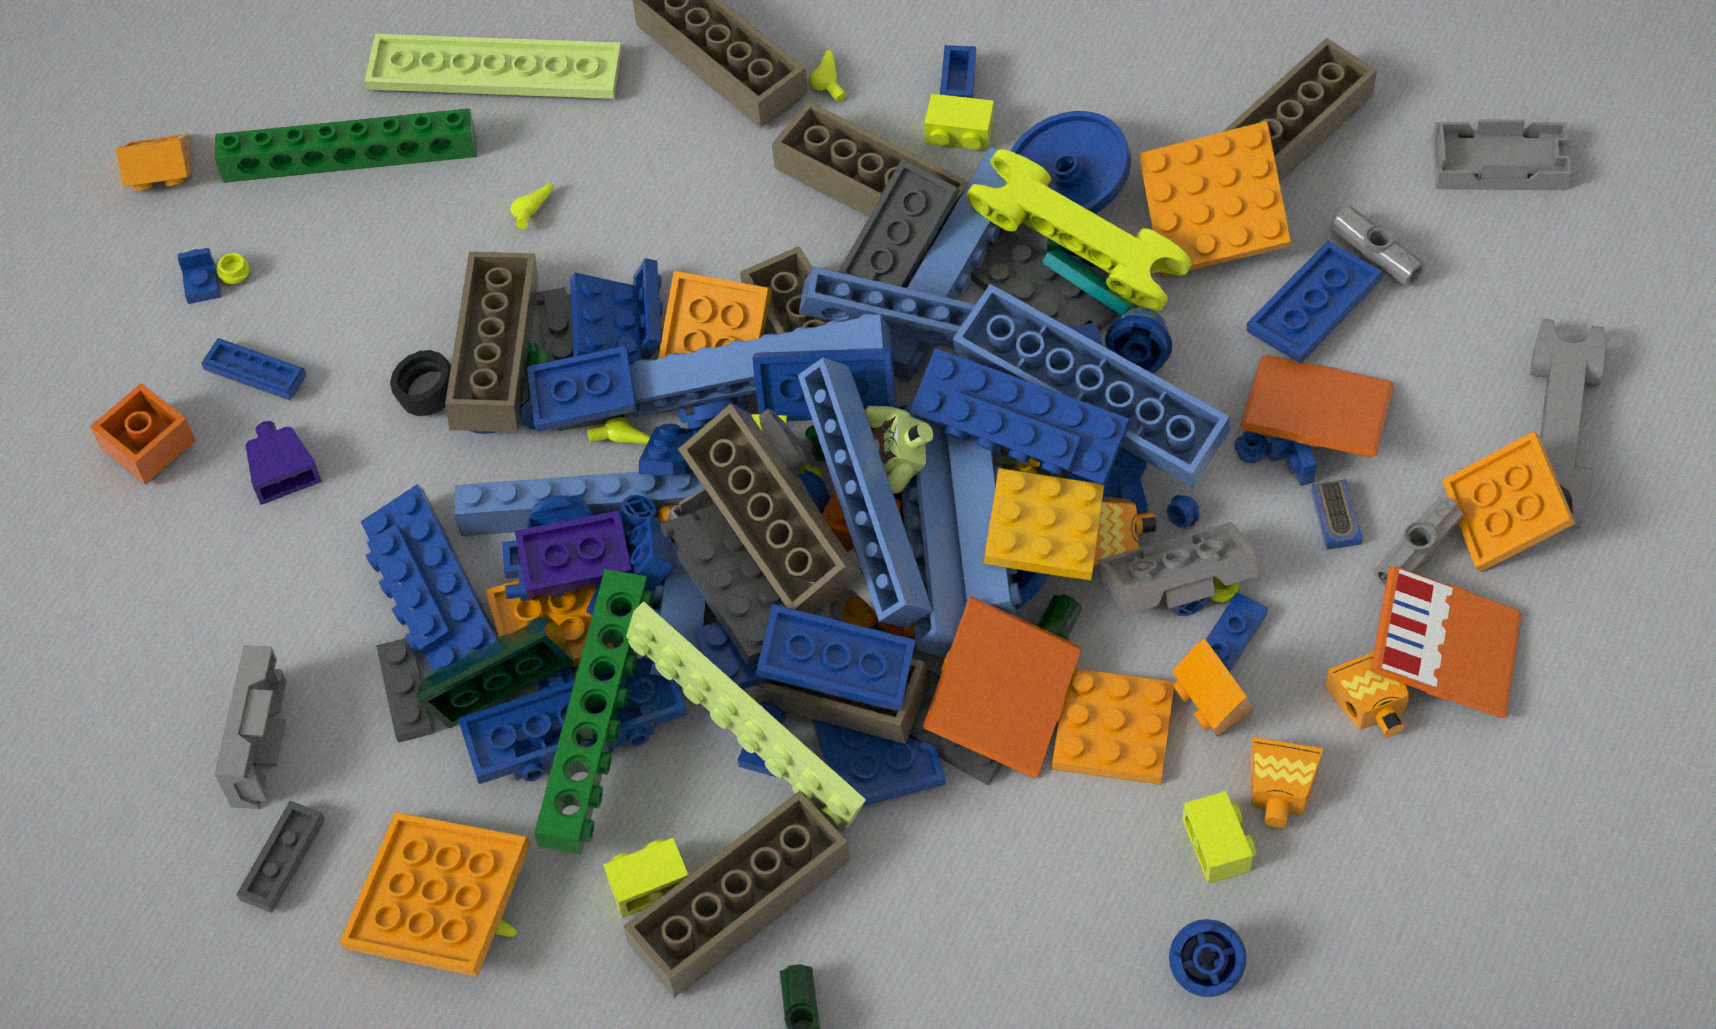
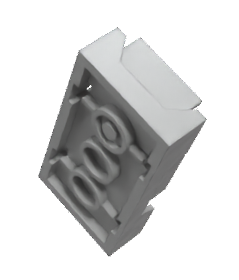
M1479 119L1477 130H1473L1468 122H1435L1432 134V149L1436 189L1567 190L1572 172L1570 156H1568L1566 122H1533L1524 129L1525 120Z
M1232 522L1098 560L1102 584L1104 587L1109 585L1110 596L1125 617H1128L1131 613L1158 606L1164 591L1168 609L1216 595L1213 581L1214 576L1225 586L1259 577L1256 551Z
M243 645L215 770V777L230 806L234 808L260 809L261 801L267 802V796L264 792L266 775L255 768L254 765L277 766L286 724L285 719L269 718L281 711L287 680L282 669H275L277 657L273 648L268 646Z

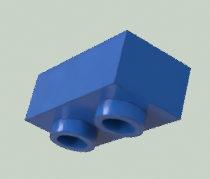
M945 45L940 95L973 98L976 46Z
M649 515L642 525H637L633 529L629 537V544L631 547L633 574L647 576L648 586L654 591L656 586L662 582L674 567L671 535L665 537L660 528L663 522Z

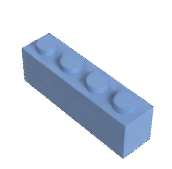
M672 542L674 567L653 591V603H657V609L653 610L700 651L695 636V629L703 627L705 599L678 559V545ZM651 660L649 674L662 676L656 669V663Z

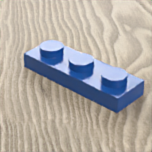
M648 258L643 260L634 274L633 285L637 288L641 358L649 360L656 348H660L663 328L660 325V318L663 312V303L659 301L662 277L658 274L657 260Z

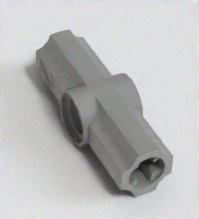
M1352 206L1344 207L1333 220L1331 229L1361 251L1363 261L1375 268L1381 267L1404 286H1411L1425 270L1426 263L1397 242L1394 231L1390 227L1383 224H1374Z
M1438 497L1418 521L1406 527L1402 539L1374 569V575L1380 580L1382 585L1386 586L1389 567L1396 566L1415 573L1421 565L1431 561L1434 550L1463 519L1464 513L1460 510L1457 503L1448 497ZM1421 541L1426 545L1417 546L1412 542Z

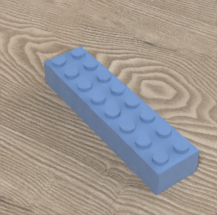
M989 284L953 338L956 355L1129 418L1131 422L1121 448L1194 488L1230 432V416L992 284Z

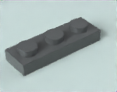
M406 638L376 645L398 743L433 734L429 712L418 702L416 697L422 681L416 653L410 647Z
M289 801L236 894L240 901L273 913L325 820L322 812Z

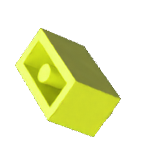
M931 93L924 122L925 143L988 151L994 124V101Z
M1227 791L1184 803L1182 820L1207 883L1250 872L1252 858L1256 856L1255 845L1249 834L1244 835L1240 825L1243 823L1240 808L1236 802L1231 803Z
M674 838L665 841L655 840L642 850L631 854H619L612 858L610 862L603 864L607 881L622 918L646 909L689 876Z

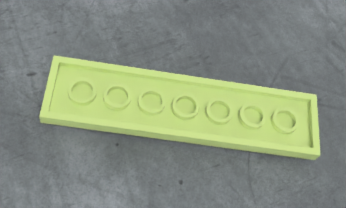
M375 34L365 77V85L367 90L614 99L622 47L621 42Z
M643 601L633 611L626 635L632 649L641 656L646 654L656 663V669L663 677L668 680L674 679L683 687V693L691 702L702 704L710 712L712 720L721 728L731 730L737 736L739 744L749 753L755 752L765 761L766 768L778 778L783 777L793 786L792 790L795 794L801 791L834 827L838 826L842 831H845L856 818L866 799Z

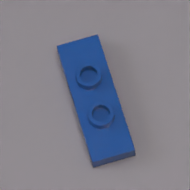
M217 338L201 362L203 369L290 401L307 375L302 367Z
M1236 592L1206 638V641L1229 673L1268 612L1267 607Z

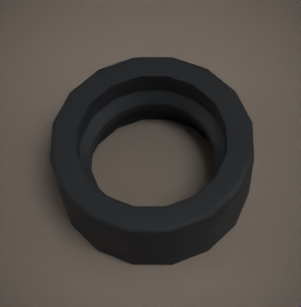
M433 350L415 352L398 363L392 372L390 386L393 395L407 413L415 416H429L446 407L445 402L451 364L441 353ZM428 372H441L439 380L431 389L421 394H408L410 386L418 377Z

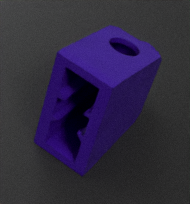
M264 421L256 426L255 431L258 437L249 440L245 446L251 482L260 505L322 482L314 459L292 427L287 426L277 430L275 423L272 421Z

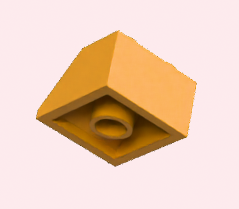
M189 133L126 142L116 148L123 187L133 186V191L153 188L152 182L164 181L165 186L184 183V178L192 174Z
M1205 638L1199 641L1172 670L1177 680L1172 686L1184 702L1191 699L1198 709L1193 715L1205 732L1211 728L1216 736H1219L1253 712L1247 696Z

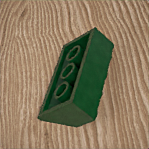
M547 614L544 617L531 620L526 626L511 634L500 636L496 642L480 650L468 653L463 659L450 666L437 669L432 675L421 681L416 697L421 705L448 728L459 724L458 718L487 709L575 662L562 628Z

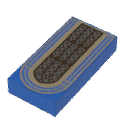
M1347 479L1312 484L1311 492L1326 549L1361 545L1362 535Z

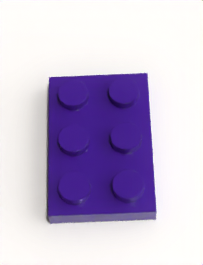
M619 510L515 531L528 598L600 584L605 569L632 574Z

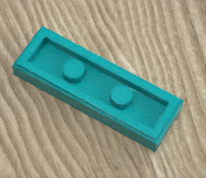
M1061 249L1047 252L1042 261L1044 265L1121 316L1127 311L1138 307V305L1114 293L1107 286L1105 278Z

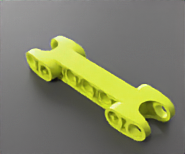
M997 150L990 160L992 167L1007 184L1000 188L973 184L966 193V199L971 207L997 226L1013 232L1023 223L1110 273L1106 279L1107 286L1114 293L1142 308L1158 312L1168 302L1167 294L1153 281L1152 274L1166 272L1184 276L1192 266V261L1187 253L1166 237L1147 228L1141 229L1136 237L1047 187L1051 182V176L1043 167L1026 157L1008 150Z

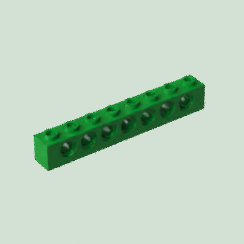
M470 108L215 134V161L223 183L477 157L476 131Z
M604 570L534 831L538 847L582 854L585 842L590 843L592 840L595 825L594 820H591L593 809H599L602 802L603 787L600 786L603 774L608 775L610 771L612 753L608 752L611 741H617L620 732V720L617 719L619 709H625L627 705L629 687H626L628 675H634L637 665V654H634V650L629 645V639L626 635L633 611L643 601L650 608H652L654 592L649 590L647 576ZM620 610L630 611L625 616L615 615ZM614 641L622 643L617 648L606 647L609 643ZM609 673L614 675L607 681L598 680L602 674ZM595 706L605 707L602 712L597 714L589 712ZM586 739L597 740V742L590 747H583L580 745ZM575 773H588L587 777L583 780L576 781L571 779ZM574 805L579 807V810L574 814L567 815L562 813L568 806Z

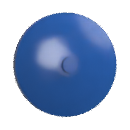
M1070 111L1046 118L1026 131L1011 149V152L1028 158L1049 173L1051 182L1047 187L1094 214L1103 210L1117 197L1127 181L1131 168L1130 148L1121 129L1109 118L1089 111Z

